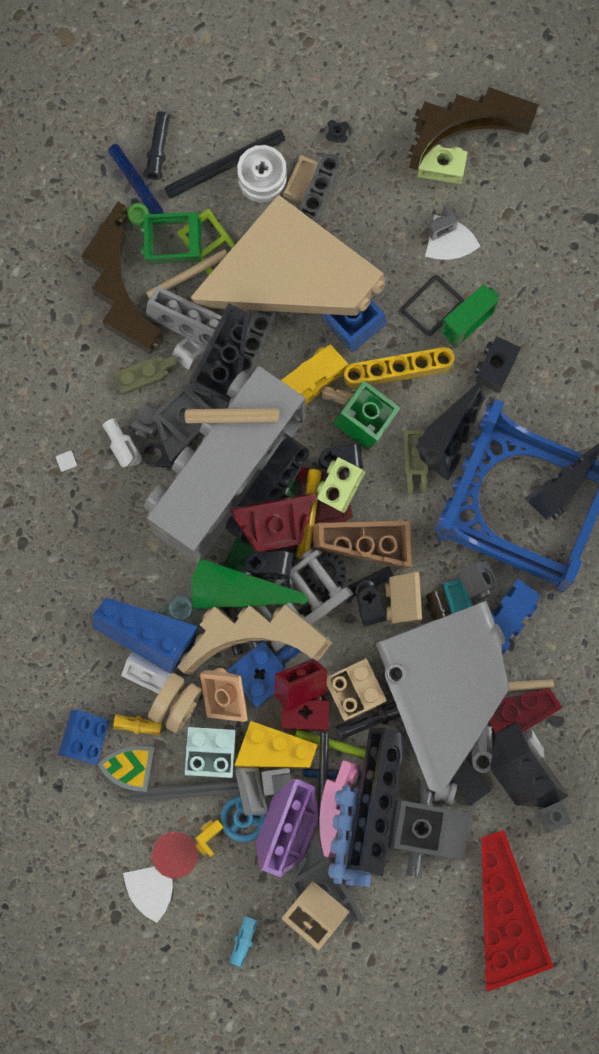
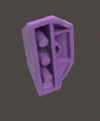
M293 778L272 797L268 813H266L256 840L260 870L281 877L304 858L318 820V804L314 794V786Z

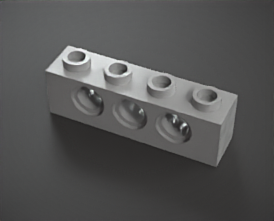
M157 286L147 303L145 318L207 346L221 315Z

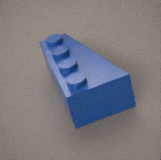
M519 579L492 614L495 624L499 625L505 639V643L502 644V655L511 645L508 642L512 634L515 636L519 634L524 627L521 622L526 616L530 618L538 608L535 603L541 597L540 594Z
M107 597L93 614L94 629L170 674L179 664L181 657L196 640L198 626Z

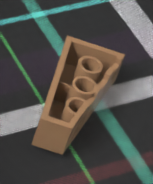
M410 521L341 522L313 525L314 549L403 569L412 567Z

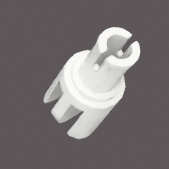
M115 418L106 421L102 426L112 441L110 448L121 467L140 464L142 457L131 437L123 434Z

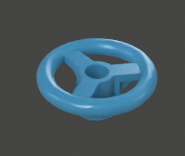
M237 795L229 799L223 806L220 814V823L224 827V833L232 840L250 842L258 837L266 814L260 815V818L247 815V822L241 823L239 816L244 814L241 795ZM236 804L235 823L229 827L227 815L230 808ZM250 824L258 826L254 832L248 835L235 833L240 827L246 828Z

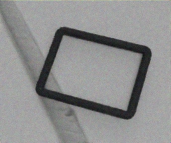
M434 275L402 306L401 312L426 336H431L442 326L443 319L464 302V299L439 275ZM437 279L459 302L428 332L406 309Z

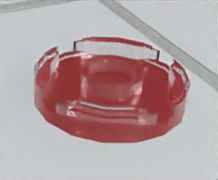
M169 831L161 835L155 841L152 848L151 860L155 869L162 876L170 879H180L189 875L196 867L198 861V849L195 846V841L188 834L180 831Z

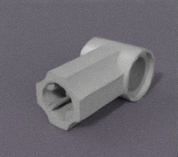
M492 726L485 727L472 748L471 765L477 773L481 774L490 770ZM479 756H484L488 759L489 763L486 769H481L477 766L476 760Z

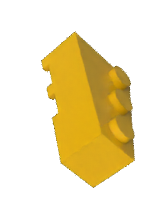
M331 344L327 347L322 346L314 353L312 358L304 361L297 369L280 381L304 396L306 406L323 391L325 386L331 385L344 374L348 363Z
M250 721L235 767L310 769L318 745Z

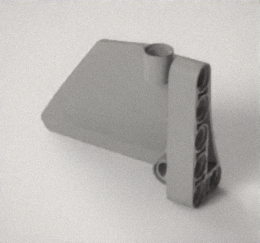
M487 601L376 643L386 669L385 677L430 790L438 793L446 789L509 690L502 657V644L505 643L501 628L494 622ZM396 667L400 668L403 673L401 679L397 678L394 674Z

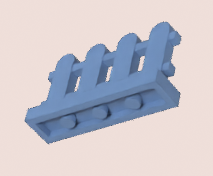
M342 786V790H338L335 794V802L337 805H340V815H335L333 818V827L338 829V838L333 839L331 842V851L333 854H336L335 864L332 863L329 866V876L334 878V883L342 884V879H344V885L370 887V875L346 870V865H344V855H347L348 859L359 788H354L353 792H350L349 786ZM348 807H351L352 816H348ZM346 831H349L348 840H346Z

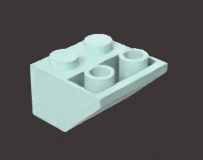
M188 727L185 775L232 778L236 730Z

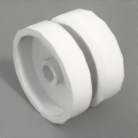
M266 145L254 146L246 150L240 157L237 165L239 187L242 193L250 200L258 203L274 200L284 192L287 184L286 162L282 154L275 148Z

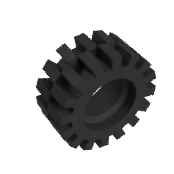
M324 551L316 559L321 566L329 565L334 569L332 580L337 587L340 586L342 588L343 583L346 582L347 574L344 563L336 554ZM308 564L304 569V578L308 586L319 595H329L328 589L317 578L316 573Z

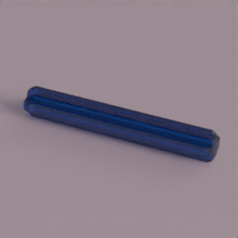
M117 143L108 148L109 154L151 214H164V210Z

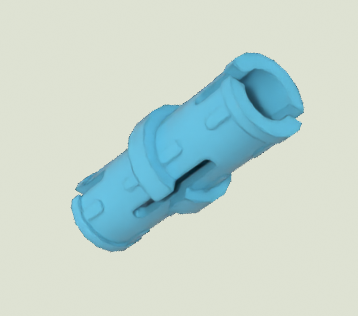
M244 916L238 936H235L234 939L235 945L228 961L229 963L243 967L248 949L253 944L251 941L258 920Z

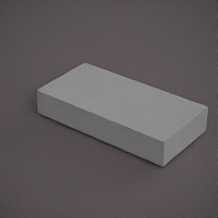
M239 767L236 769L235 773L244 814L265 815L268 813L259 769L253 767Z

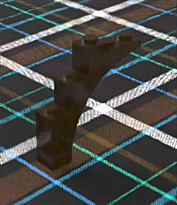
M488 87L486 95L481 94L479 101L457 94L454 102L449 101L447 109L425 101L422 109H417L413 122H416L414 132H417L415 137L417 144H412L409 150L408 158H411L409 168L418 170L424 158L434 147L446 139L463 132L494 128L512 130L528 135L539 104Z

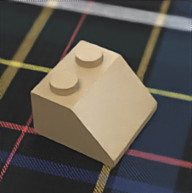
M419 572L390 577L389 583L385 584V597H390V606L386 607L387 621L391 620V626L419 625L422 620Z

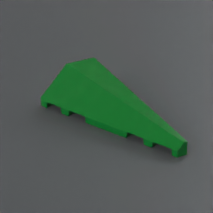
M203 559L199 560L191 578L192 608L195 610L213 607L220 609V607H264L269 604H306L308 596L304 593Z

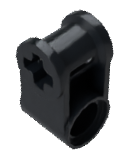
M359 444L326 448L320 454L319 466L321 469H328L330 465L326 461L327 456H330L331 460L334 461L339 457L360 469L364 468L361 445ZM343 468L341 471H350V470H349V468Z
M286 551L254 552L247 557L245 566L247 570L254 573L259 579L287 580L291 574L293 555Z
M368 579L359 581L355 587L363 626L367 627L387 621L375 584Z

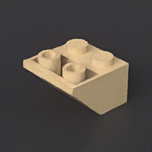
M367 658L327 677L328 689L344 721L369 712L387 702Z
M312 881L281 919L319 951L348 915L349 911Z

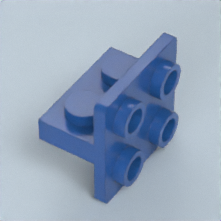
M71 709L58 755L97 765L109 720L78 709Z

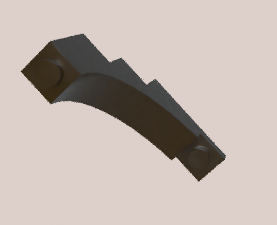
M118 201L81 257L84 264L101 273L92 287L94 295L112 306L103 319L104 327L151 354L153 350H157L163 341L161 338L162 333L159 328L150 323L138 311L124 287L121 258L126 237L124 230L119 228V226L122 227L125 224L128 215L126 206Z

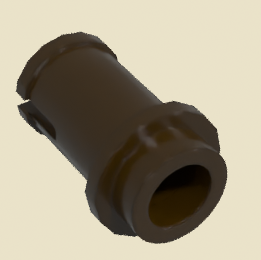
M440 591L428 593L426 598L432 611L431 618L438 620L448 616L447 613L449 611L445 609Z

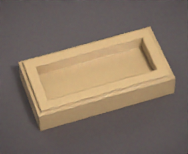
M300 155L283 192V197L301 204L319 162Z

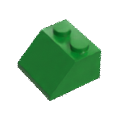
M364 380L332 423L369 450L382 436L400 407Z

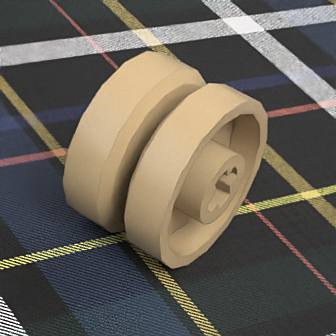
M173 673L156 697L148 718L159 724L169 714L166 728L178 734L195 710L202 689L191 683L181 694L185 684L184 679Z

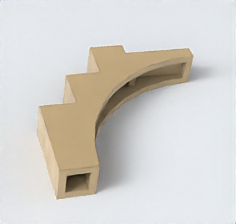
M287 605L279 607L274 612L272 621L256 608L248 606V608H244L238 614L236 622L221 609L213 607V609H209L203 615V621L200 624L206 632L201 633L196 638L194 647L181 657V663L177 668L185 674L192 675L205 661L218 652L234 645L251 641H273L288 644L318 661L333 642Z

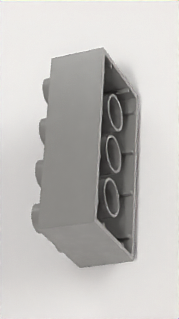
M260 366L256 368L251 377L242 371L235 378L227 391V395L231 397L227 409L277 408L279 409V422L203 423L199 432L204 437L199 448L195 452L187 446L179 454L172 466V470L177 473L174 482L169 489L159 484L144 504V508L149 511L147 520L154 535L197 565L200 559L204 560L226 530V523L231 516L230 509L238 506L280 443L286 437H293L305 421V397Z

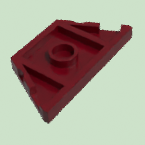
M310 493L232 508L230 513L253 549L257 552L302 543L305 534L304 529L310 519L308 514L312 502L316 501V494Z

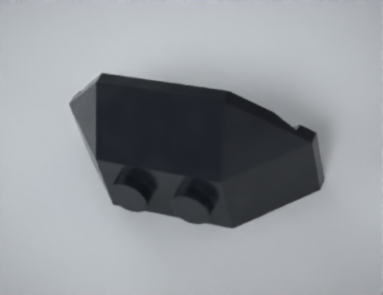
M517 721L496 733L490 770L516 806L545 808L568 797L566 790Z

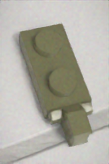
M162 356L114 372V376L121 394L125 395L164 380L165 377L169 376L168 371L178 368L174 356L162 359Z

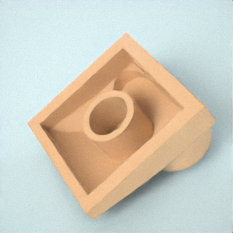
M216 668L213 671L205 670L200 673L207 717L247 721L241 676L230 674L223 668Z

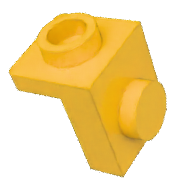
M212 820L208 821L200 828L203 832L195 838L198 841L195 846L203 856L208 854L212 857L215 854L207 845V842L224 828L219 820L215 822Z

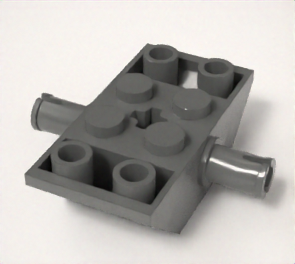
M424 780L420 782L418 801L413 803L395 800L388 848L408 851L407 853L410 855L406 875L413 876L415 867L414 877L421 878L423 858L426 855L464 861L471 813L434 806L432 804L434 791L430 790L429 787L428 791H426L427 782ZM420 822L423 823V827L427 828V832H423L422 836L418 835V831L415 830V826H418Z

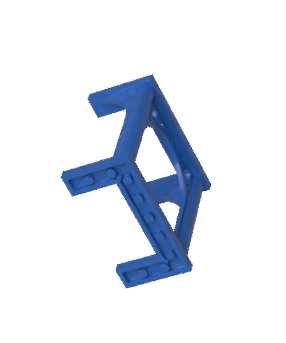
M495 399L493 406L488 404L479 426V428L483 429L480 437L475 435L470 448L474 450L471 458L466 456L461 469L465 470L462 478L457 477L453 486V490L456 491L453 499L448 498L438 520L435 531L439 533L436 539L445 542L446 538L553 583L557 585L556 590L564 593L574 583L582 560L579 559L599 514V485L565 566L512 544L492 532L481 515L478 497L482 480L494 465L506 458L525 455L537 457L561 468H566L571 464L577 463V459L583 455L580 452L534 434L516 424L503 412L504 402ZM492 441H497L502 446V454L500 456H496L491 452L490 443ZM506 442L510 443L509 446H515V450L508 451ZM484 450L486 455L490 458V462L488 464H484L482 462V460L485 461V454L483 453ZM597 460L586 477L599 483V460ZM478 477L480 481L476 483L473 481V478ZM467 496H471L473 498L472 504H465L460 506L461 504L467 502ZM464 510L475 512V518L468 522L461 521L459 515ZM476 523H479L481 525V531H478L475 527L474 530L470 529L469 527H472Z

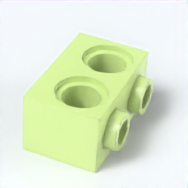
M338 457L336 461L333 460L327 470L329 475L325 482L322 481L316 493L319 494L318 500L345 513L366 471ZM343 468H349L350 476L345 480H341L339 476L340 471ZM333 488H337L339 490V497L331 501L329 492Z

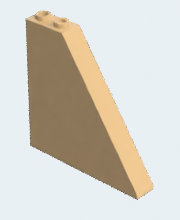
M278 195L195 291L191 299L193 303L204 308L226 309L230 302L244 310L356 316L360 311L366 310L371 302L370 299L375 293L379 294L385 286V277L383 272Z

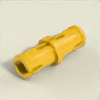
M116 714L113 729L128 730L138 735L139 733H147L160 736L162 722L158 724L153 720L144 719L138 715L136 717Z

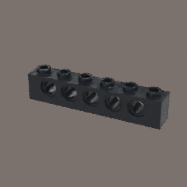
M369 728L346 870L370 876H383L406 734L388 728Z

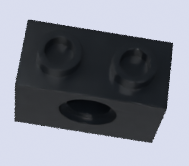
M497 336L494 342L489 341L484 350V354L487 355L485 361H479L474 373L477 374L475 382L481 383L483 386L500 393L521 347ZM494 359L499 360L502 366L495 368L490 364V361Z

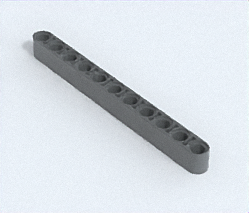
M331 153L323 155L299 207L302 213L317 224L339 175V158ZM327 164H332L335 166V168L332 170H327L324 168V166ZM322 183L325 184L327 187L323 190L317 189L315 186L317 184ZM315 203L318 205V208L312 210L307 205ZM254 311L248 325L246 346L248 343L254 342L258 347L255 350H249L245 346L243 361L249 364V368L243 372L250 377L256 368L279 312ZM263 322L267 327L263 330H258L255 328V325Z

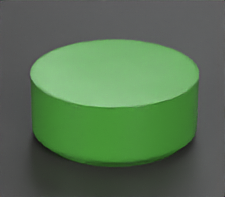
M141 203L131 205L127 211L130 224L135 227H141V222H144V215L149 214L148 208Z

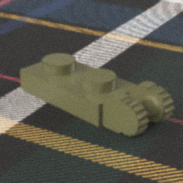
M426 429L403 430L404 474L406 476L407 494H412L413 491L412 476H421V493H427L426 476H428V465L420 459L416 447L418 438L424 434Z

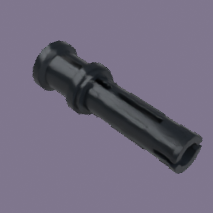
M159 111L156 114L152 145L146 154L148 159L147 167L143 171V175L152 180L163 178L161 171L163 162L166 160L164 147L171 117L170 114L164 111Z
M394 701L385 706L379 705L375 711L335 727L340 740H343L381 723L382 725H388L389 721L399 718L401 715Z

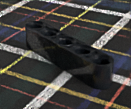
M286 437L277 447L237 507L279 500L308 459L309 449L294 438ZM231 514L226 523V529L244 543L249 542Z

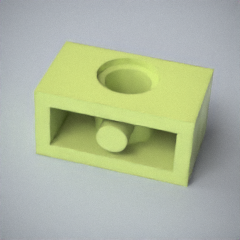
M437 145L421 163L418 177L462 184L467 151H463L459 147L444 148ZM444 159L448 164L440 165L437 161Z

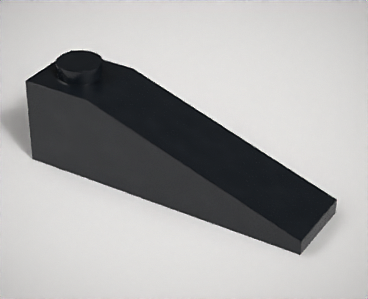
M230 302L228 303L191 376L190 385L228 403L230 402L231 397L227 395V391L243 369L250 312Z
M481 383L475 384L428 426L424 434L417 440L416 447L420 459L446 480L450 479L460 461L461 455L458 452L462 442L467 443L469 439L470 423H475L485 399Z
M599 443L579 457L577 463L561 470L558 474L559 477L549 479L525 498L545 519L552 517L555 520L565 512L563 508L569 504L599 459Z

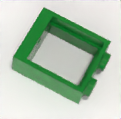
M198 212L144 215V222H141L142 236L144 235V244H141V255L145 257L149 264L202 262L201 216ZM189 224V253L154 254V226Z
M485 284L481 285L443 319L441 334L457 348L495 314L499 303L497 292L491 287L488 288Z

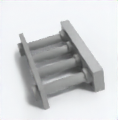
M312 549L301 556L302 561L291 569L289 579L293 581L301 593L308 596L307 601L311 605L312 613L307 617H304L303 614L300 616L311 625H314L352 596L353 593L348 587L341 589L340 586H336L316 559L322 552L320 550L313 551ZM308 564L330 592L329 596L331 598L325 603L318 601L298 574ZM278 579L274 582V584L281 586L287 580ZM287 603V606L291 607L294 611H296L299 614V612L296 610L292 603ZM265 606L254 607L270 621L273 620L271 613ZM278 642L271 643L275 651H279L287 645Z

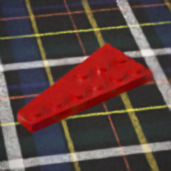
M504 830L481 838L486 992L554 968Z

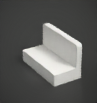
M132 651L127 658L121 676L159 694L168 678L176 671L178 665L170 674Z

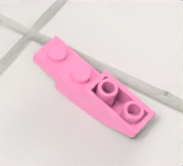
M343 760L337 779H327L320 808V838L323 854L326 857H336V854H333L331 851L332 840L338 838V829L333 827V818L335 815H340V805H337L335 802V794L338 790H342V786H349L351 792L353 783L358 780L360 764L354 761ZM348 810V816H352V812Z

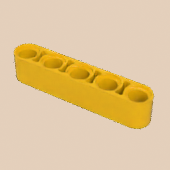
M441 347L352 363L344 371V382L347 387L357 389L364 380L371 386L445 373L452 368L454 353L449 348ZM445 356L449 359V363L441 364L437 358ZM423 360L427 366L425 368H418L415 362ZM401 364L405 370L403 372H396L393 366ZM374 368H379L383 374L373 376L370 371ZM351 372H356L360 375V378L358 380H351L348 375Z

